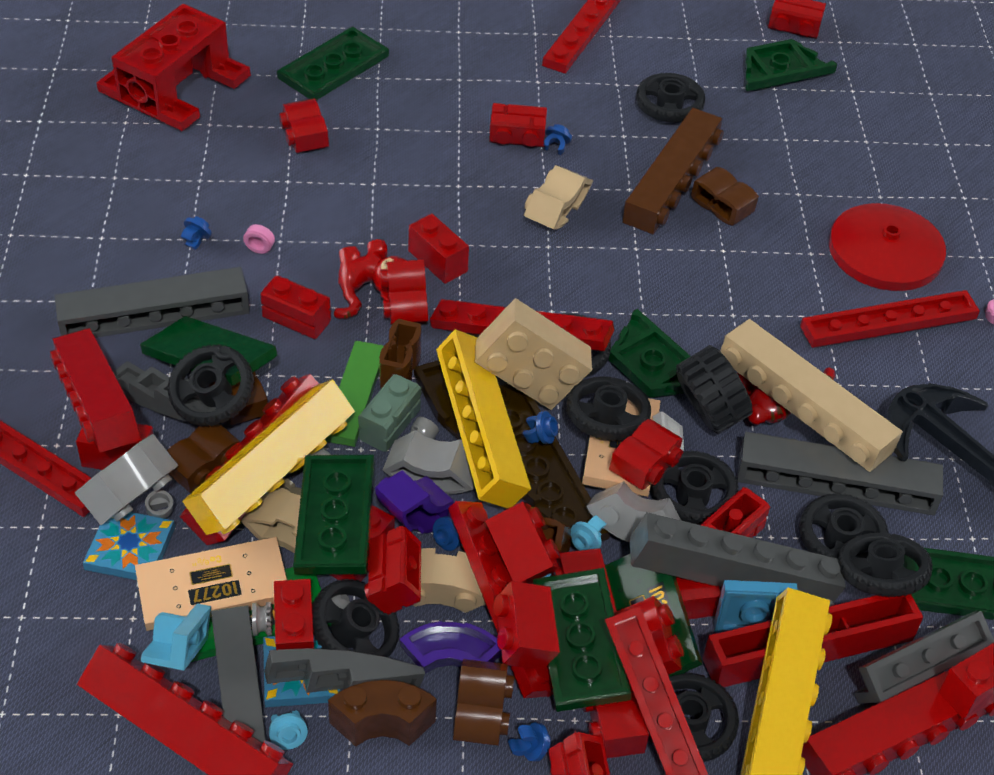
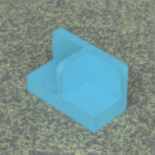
M197 603L186 617L164 612L159 613L154 620L153 641L143 651L141 662L184 671L208 640L211 606Z

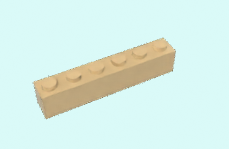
M748 319L725 335L720 352L727 358L735 371L866 470L871 472L894 452L903 433L902 430L751 319Z

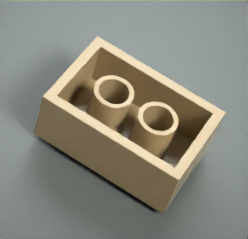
M516 298L476 339V364L550 410L592 371V355L589 345Z

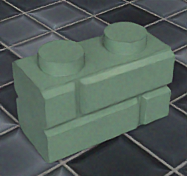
M393 374L358 416L360 427L359 439L372 447L387 452L394 441L409 425L411 419L421 410V387L415 382Z

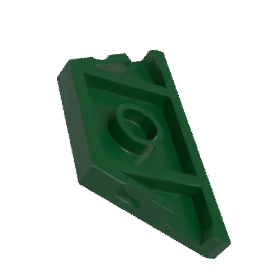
M793 39L749 47L746 49L745 89L746 91H752L832 74L836 72L837 63L832 60L828 63L819 60L816 51L804 47Z
M635 309L632 312L628 325L622 329L619 340L612 346L608 360L649 398L684 394L677 378L676 365L689 358L690 355L641 311Z

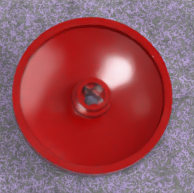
M863 204L846 210L835 220L829 237V249L837 265L855 280L882 290L907 291L923 287L939 275L946 258L944 239L931 222L909 209L890 204Z

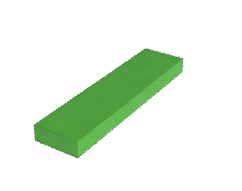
M355 340L339 389L355 412L345 420L347 426L344 429L325 438L327 442L352 447L356 446L360 428L358 416L370 403L380 372L379 356L384 345Z

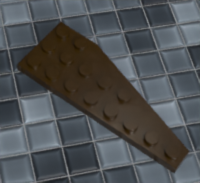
M439 360L414 367V377L421 387L437 421L460 440V432ZM496 376L531 490L522 499L531 505L532 508L536 506L543 517L555 519L569 527H572L579 521L588 523L593 518L586 507L591 497L556 436L552 443L543 444L541 441L528 443L523 435L524 430H531L526 419L530 416H537L541 412L537 403L528 395ZM603 528L600 531V533L602 534L601 541L608 540L610 533Z

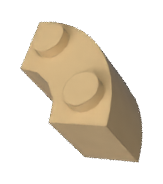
M555 165L547 174L545 183L540 188L534 189L533 194L528 196L525 202L526 211L524 216L552 229L561 228L569 221L566 216L571 209H579L593 180Z
M279 488L270 493L266 492L261 497L263 500L261 505L253 511L246 513L241 522L258 540L277 537L280 547L295 553L301 496L291 493L284 488Z
M436 548L421 549V601L413 604V606L442 604L466 613L486 604L465 552L458 551L457 556L435 554Z

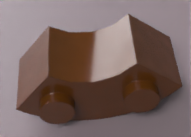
M374 680L363 682L340 691L328 700L329 723L355 747L368 739L382 736L398 739L410 746L436 722L437 699L419 687L400 681Z

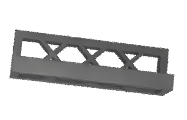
M975 611L859 667L866 687L854 693L858 703L882 702L962 662L994 643V638L982 611Z

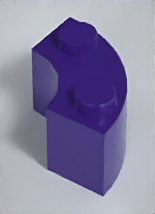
M401 470L392 477L384 478L375 487L378 501L410 531L418 529L422 534L433 532V525L437 519L451 516L448 508L454 503V500L428 476L419 480H413Z
M433 622L415 628L400 638L401 648L417 666L424 667L425 674L437 667L455 666L461 668L463 659L494 663L502 656L501 649H499L497 644V638L486 630L469 623Z

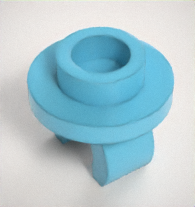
M596 515L588 523L576 522L571 527V538L574 546L578 550L600 548L602 545V534L600 531L607 523Z
M297 710L280 716L277 714L271 716L269 737L272 743L281 749L289 750L298 747L305 741L308 733L307 725Z

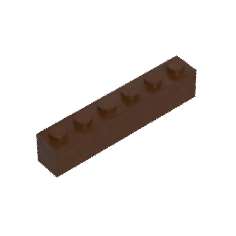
M696 108L690 110L625 201L622 223L653 235L660 225L664 226L666 224L671 208L676 209L682 192L686 193L688 191L692 177L699 175L703 161H708L714 145L718 146L724 134V130H721L723 118Z

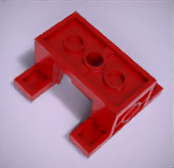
M183 3L112 56L113 70L96 83L99 92L184 131L200 118L199 108L178 99L176 86L193 73V68L200 71L204 78L209 77L233 89L250 77L251 72L249 66L229 58L226 22Z

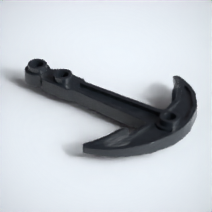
M931 383L912 385L902 389L895 395L884 415L885 419L903 431L894 449V453L901 461H907L909 457V437L913 424H917L985 477L990 485L994 487V455L946 415L961 411L986 410L988 403L954 387Z

